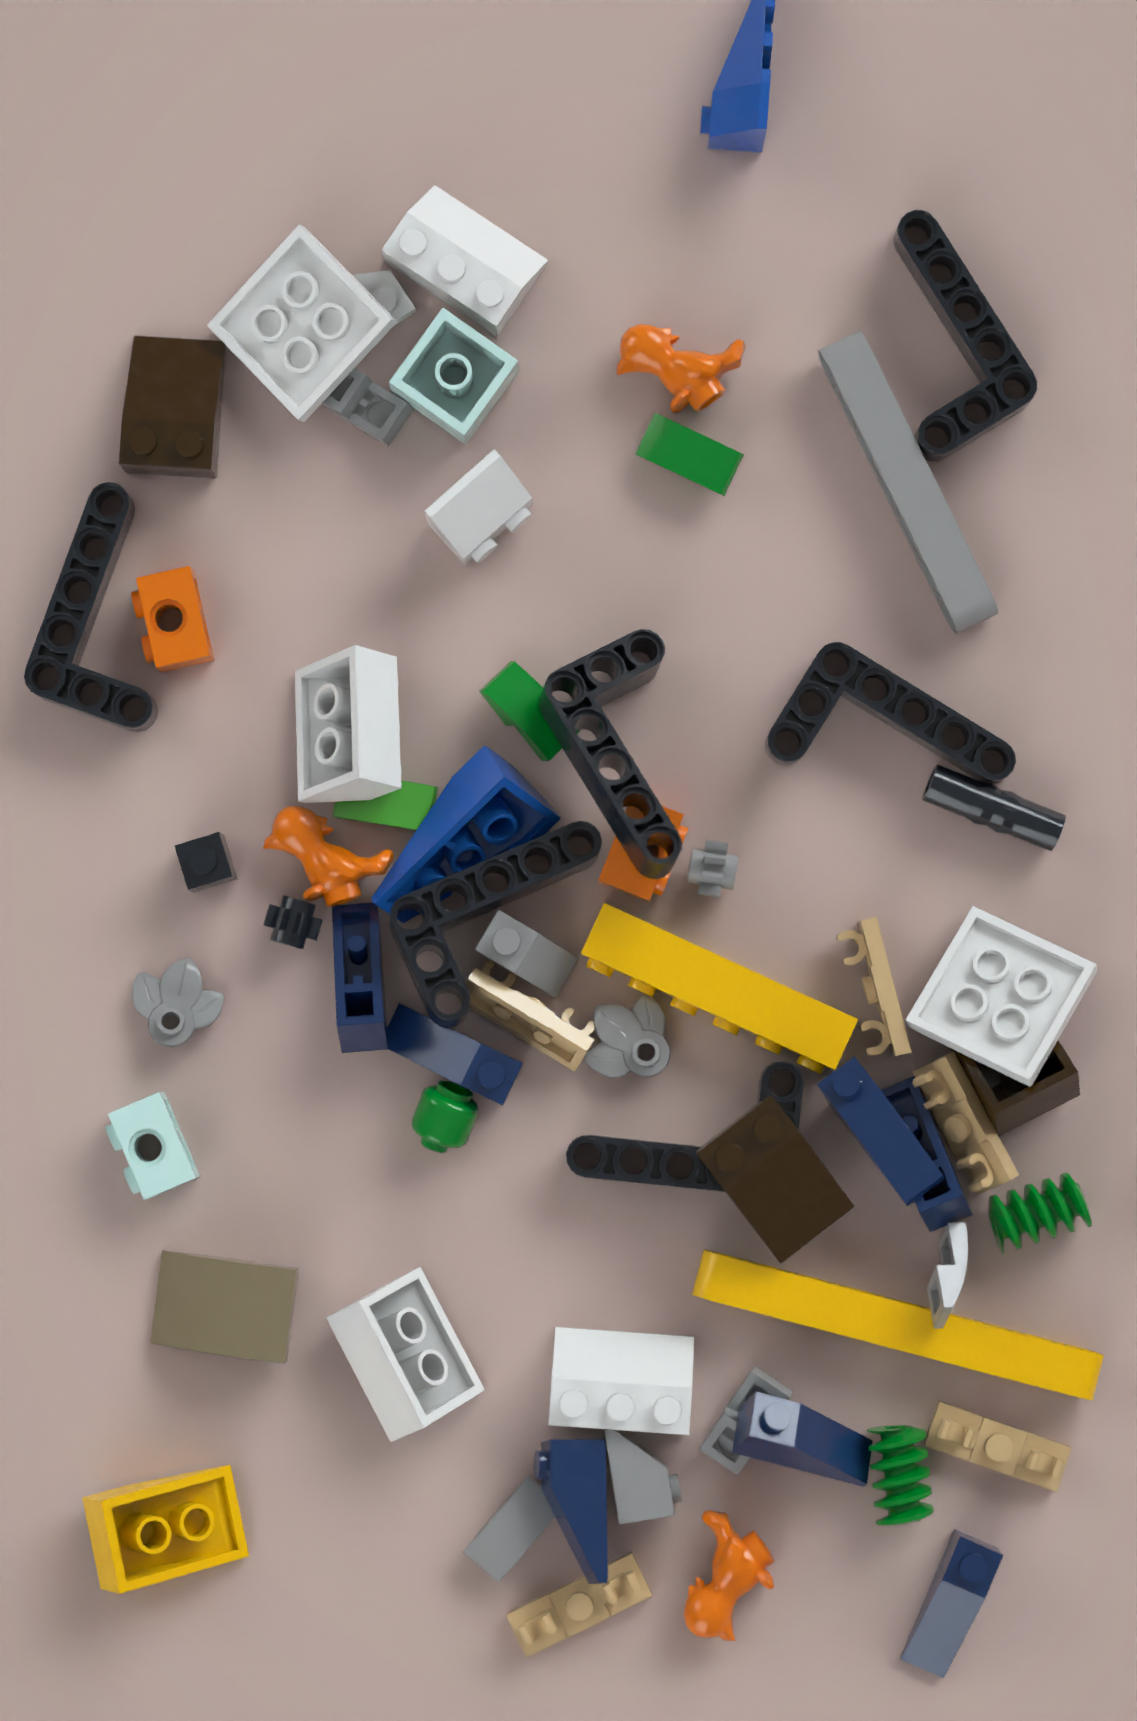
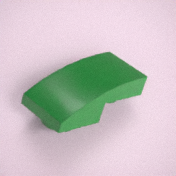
M654 413L636 452V455L722 496H725L744 454L657 413Z
M510 661L479 692L506 726H514L541 761H550L562 747L539 709V699L543 687L515 661Z

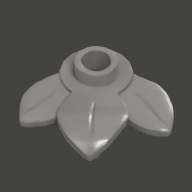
M184 958L173 963L163 973L161 979L147 973H138L132 988V998L136 1011L148 1019V1028L152 1038L164 1047L173 1048L181 1046L192 1037L194 1030L212 1025L219 1017L224 1002V994L212 990L202 991L200 971L190 958ZM171 1016L177 1017L180 1023L175 1029L169 1030L163 1027V1022L166 1018Z
M643 995L634 1004L632 1011L617 1004H602L594 1008V1025L602 1042L592 1047L584 1056V1060L592 1069L604 1076L619 1078L630 1072L643 1077H652L658 1075L667 1067L670 1060V1047L663 1037L666 1018L661 1006L647 995ZM644 1045H651L655 1048V1056L649 1061H642L638 1056L639 1049Z

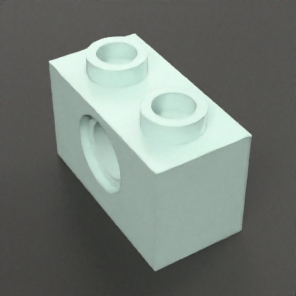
M165 1091L155 1093L108 1114L111 1124L105 1126L106 1132L114 1150L119 1151L123 1149L129 1167L124 1168L123 1171L133 1194L141 1192L143 1199L146 1200L200 1177ZM146 1134L155 1135L162 1145L159 1157L153 1161L143 1158L139 1153V1141Z

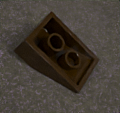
M134 336L122 414L119 465L125 473L217 478L226 345L222 341Z
M1059 1040L1056 1042L1031 1087L950 1048L956 1054L998 1136L1080 1096L1078 1071Z
M767 1095L695 1151L780 1264L855 1207L772 1095Z

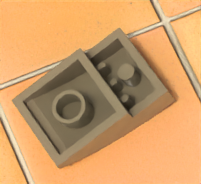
M162 1250L150 1343L197 1352L285 1364L288 1361L299 1268Z

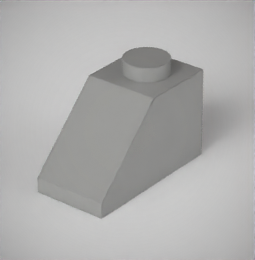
M499 909L475 948L478 953L556 998L579 959Z
M605 1429L619 1524L675 1516L673 1503L682 1502L678 1474L668 1475L667 1464L623 1431Z

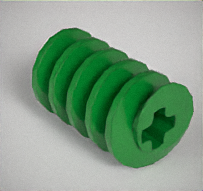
M1068 1173L1060 1174L1059 1189L1050 1178L1042 1180L1041 1194L1033 1184L1025 1185L1024 1199L1014 1189L1008 1190L1006 1205L997 1195L989 1196V1221L996 1243L1002 1254H1004V1240L1008 1238L1017 1249H1021L1022 1234L1027 1233L1035 1244L1040 1243V1228L1043 1227L1052 1238H1056L1059 1222H1063L1070 1233L1075 1232V1217L1078 1216L1082 1218L1088 1227L1092 1226L1090 1212L1082 1190Z
M886 1425L867 1429V1432L880 1435L881 1437L880 1441L869 1445L868 1450L882 1454L883 1459L870 1464L871 1470L884 1473V1478L872 1483V1488L886 1492V1497L875 1501L874 1507L888 1511L887 1516L875 1521L876 1525L910 1524L921 1521V1519L933 1514V1506L920 1501L932 1494V1488L929 1485L918 1482L930 1475L929 1467L916 1464L928 1457V1450L914 1445L927 1437L926 1431L911 1425Z

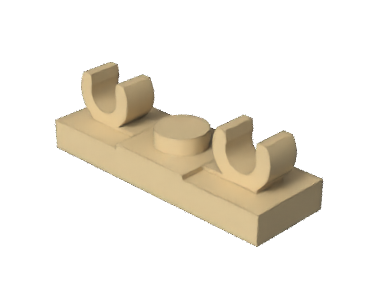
M877 917L857 922L860 933L854 930H845L839 933L836 939L837 941L851 939L856 942L858 947L857 953L854 956L842 959L843 965L851 966L858 964L865 957L868 977L862 978L864 994L868 1005L876 1003L877 1010L880 1013L882 1023L877 1020H868L859 1025L860 1031L876 1029L881 1036L879 1044L875 1047L866 1048L865 1052L867 1055H879L889 1045L892 1056L910 1053L911 1048Z
M487 961L481 970L475 967L465 983L470 995L469 1008L571 1070L576 1071L595 1040L590 1037L595 1028L594 1022L590 1020L584 1029L578 1030L569 1023L574 1012L572 1008H567L561 1017L558 1018L555 1016L556 1013L547 1009L537 998L526 996L518 990L514 991L511 989L516 979L514 973L511 972L505 981L499 982L490 976V972L495 964L494 961Z
M954 1051L913 1071L915 1078L912 1084L914 1088L920 1086L927 1099V1102L923 1104L927 1110H933V1115L954 1155L956 1154L959 1160L956 1164L958 1171L964 1169L971 1182L967 1187L969 1192H976L979 1195L1017 1177L1019 1174Z
M939 1400L937 1401L926 1434L927 1437L923 1443L926 1447L1055 1492L1058 1490L1072 1449L1068 1445Z
M631 1551L608 1563V1583L588 1584L585 1576L582 1575L507 1612L506 1616L526 1657H529L651 1597L652 1592Z

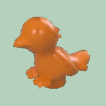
M638 324L626 330L620 340L619 352L621 358L617 364V375L643 372L659 377L665 387L675 396L671 401L670 408L672 413L676 414L689 404H691L696 412H699L717 401L726 391L719 379L724 373L741 366L742 356L746 348L744 341L737 339L724 352L710 355L698 351L674 350L671 346L680 337L679 335H671L670 328Z
M302 806L286 807L276 815L272 824L271 834L265 839L263 849L284 851L302 862L307 879L312 885L303 893V899L315 901L324 897L327 907L344 904L362 896L358 882L368 876H383L386 874L388 867L394 859V852L389 848L380 851L372 857H359L344 847L325 842L324 835L334 830L333 827L326 825L327 818L316 815L313 811Z
M708 1510L703 1512L701 1518L715 1533L717 1542L712 1560V1581L705 1584L701 1578L696 1577L695 1585L688 1586V1598L685 1602L683 1615L687 1628L697 1637H719L725 1641H735L732 1623L734 1606L738 1598L750 1591L758 1582L769 1590L774 1588L772 1576L766 1567L774 1563L775 1560L754 1530L741 1538L733 1530L729 1517L725 1512Z

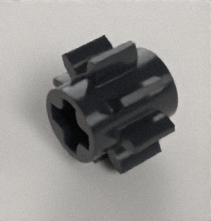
M284 895L280 907L269 904L263 925L273 928L270 940L299 949L304 948L306 938L317 941L323 920L313 917L316 905Z

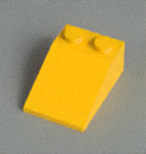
M227 1464L125 1485L82 1497L100 1588L103 1590L121 1594L249 1556L231 1465Z

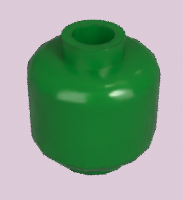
M440 1080L437 1085H431L422 1091L412 1118V1128L422 1137L421 1144L424 1147L435 1152L446 1153L448 1148H460L468 1142L479 1113L478 1105L472 1099L473 1093L469 1089L452 1081Z

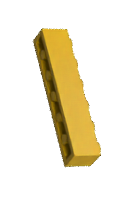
M606 903L603 904L581 952L582 956L589 958L585 967L611 978L614 970L631 978L627 986L653 997L656 990L673 997L670 1006L694 1017L698 1009L715 1016L712 1025L737 1036L740 1028L757 1035L754 1042L755 1045L777 1055L780 1054L782 1048L799 1055L797 1064L818 1074H822L825 1067L836 1070L858 1021L853 1016Z

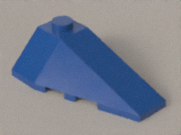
M751 0L713 90L711 106H702L700 134H709L708 149L762 153L768 121L771 70L769 69L773 46L771 27L774 20L775 0Z
M484 745L452 776L371 899L375 905L390 914L391 907L400 897L546 834L561 817L512 764ZM452 891L444 893L440 898V902L451 896ZM411 909L404 910L399 914L397 920L404 924L420 913Z

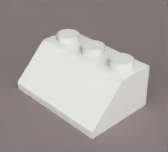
M435 185L407 211L382 248V255L386 264L497 337L548 263L546 258Z
M354 645L295 670L298 802L319 803L372 800L401 789L397 657Z
M421 1267L412 1270L326 1317L390 1442L425 1428L485 1391Z
M555 1327L548 1425L689 1435L694 1336Z

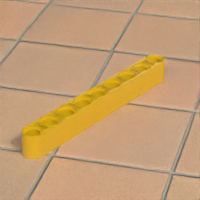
M703 1249L692 1295L706 1300L1092 1401L1104 1354L951 1313L943 1328L934 1329L931 1309L928 1307Z

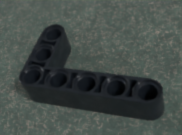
M913 210L906 213L898 224L894 235L895 249L980 382L979 385L927 416L918 427L914 437L925 459L938 462L946 459L1023 411L1035 396L1037 380L937 220L924 210ZM911 226H918L926 232L928 241L921 245L910 243L905 237L904 230ZM936 264L946 266L951 271L952 280L947 283L934 281L930 277L929 268ZM959 303L970 304L976 311V319L971 322L959 320L954 314L953 307ZM984 341L995 343L1001 351V357L995 361L984 359L978 351V344ZM1009 379L1019 381L1024 386L1025 397L1019 400L1009 398L1003 391V382ZM970 403L981 405L985 409L987 420L980 424L968 421L964 415V406ZM932 427L942 429L948 437V444L942 448L930 446L926 442L925 431Z
M105 482L96 486L88 497L26 665L24 679L29 690L43 700L129 731L141 732L150 728L157 719L158 708L154 699L139 687L79 666L135 512L134 502L125 489L117 483ZM113 495L121 497L123 506L117 515L107 517L101 514L100 508L104 499ZM96 538L106 540L107 550L104 556L97 560L86 558L85 547L89 541ZM79 581L89 582L91 594L88 599L82 603H72L69 598V590L72 585ZM63 624L73 625L75 629L73 641L67 646H56L53 640L56 628ZM47 667H56L59 672L58 683L52 689L41 690L37 683L40 671ZM91 682L100 683L103 690L100 701L95 705H84L80 698L83 687ZM132 698H142L146 704L145 714L137 721H127L123 713L126 702Z
M640 629L551 673L543 687L539 699V709L635 868L641 875L647 878L659 879L671 872L682 850V840L601 708L609 702L649 683L654 679L665 655V645L662 638L651 630ZM642 652L650 658L651 662H639L631 653ZM592 672H604L611 677L612 681L607 683L600 682L593 677ZM564 691L572 697L573 701L567 703L560 702L552 693ZM587 729L595 735L596 740L585 741L576 734V730ZM604 767L612 768L619 774L620 779L609 780L600 773L599 769ZM634 806L640 809L644 818L633 819L624 812L623 807ZM659 845L663 847L668 857L656 858L652 856L647 846Z
M831 642L818 652L768 733L765 741V750L773 762L780 765H792L798 762L808 750L841 696L978 781L995 784L1008 777L1016 764L1015 753L1007 742L842 642ZM835 653L841 655L847 663L846 673L837 677L829 675L823 667V658L826 655ZM868 678L880 679L886 686L885 698L880 701L868 699L862 691L863 681ZM806 692L817 694L823 701L822 712L816 716L804 714L799 707V697ZM907 702L919 703L925 710L926 717L924 722L920 725L907 723L902 716L903 704ZM956 726L962 730L965 736L962 748L950 749L944 745L941 739L944 727ZM782 731L793 733L799 740L798 751L792 755L781 754L774 745L775 736ZM995 750L1002 755L1004 767L1000 773L992 774L983 768L981 756L984 751Z
M584 821L570 823L406 894L395 901L390 912V931L428 1016L435 1024L445 1028L459 1025L466 1018L470 1005L469 991L442 932L591 867L599 855L602 843L600 832L594 825ZM572 837H583L591 844L592 851L583 856L575 855L569 850L567 841ZM531 855H541L549 862L550 869L543 874L532 873L526 867L525 860ZM490 873H499L507 880L508 887L502 892H491L486 889L482 880ZM455 891L464 897L466 904L460 910L450 911L441 904V896L446 892ZM404 910H415L421 914L424 922L417 929H405L397 920L399 914ZM432 951L440 956L443 964L438 970L427 972L418 966L417 957L423 952ZM445 993L454 994L461 1001L462 1007L454 1014H444L436 1007L435 1001L437 997Z
M773 1062L761 1072L757 1103L767 1095H772L798 1130L803 1092V1077L799 1069L788 1062ZM777 1069H785L793 1077V1088L784 1096L775 1095L768 1085L770 1075ZM588 1134L580 1135L573 1139L566 1152L568 1166L576 1175L582 1177L725 1192L695 1153L701 1146ZM582 1143H592L600 1150V1161L591 1169L580 1168L574 1161V1150ZM631 1147L641 1149L645 1153L647 1160L644 1169L635 1174L625 1172L620 1166L621 1154L624 1150ZM676 1152L686 1153L692 1160V1170L684 1178H674L666 1170L667 1159Z

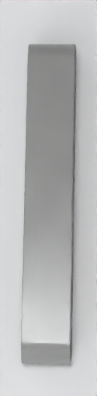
M857 331L817 350L824 372L953 632L957 634L997 615L998 609L992 593L863 333Z

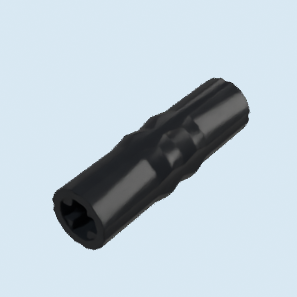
M936 764L930 775L922 797V801L963 816L975 824L987 826L995 832L1011 835L1048 851H1052L1055 847L1066 819V815L1026 800L1014 792L1001 790L991 783L978 781Z

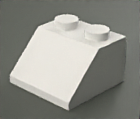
M494 449L425 510L428 525L460 561L466 565L471 559L479 563L486 558L498 545L494 539L506 528L512 533L522 526L532 515L528 509L533 505V499L504 459Z

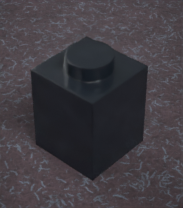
M213 833L175 845L189 891L194 893L238 879L225 836L222 833Z

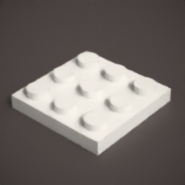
M299 224L207 326L297 420L305 422L397 321L306 227Z
M972 906L907 1016L906 1024L907 1027L1031 1087L1096 975L1097 964Z

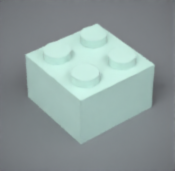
M442 308L393 375L389 385L393 394L407 401L414 409L466 445L519 372L518 360L445 308Z

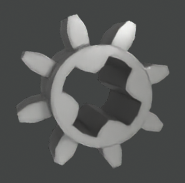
M706 840L704 850L692 849L687 882L699 884L697 895L719 898L721 888L733 890L738 856L727 854L728 843Z

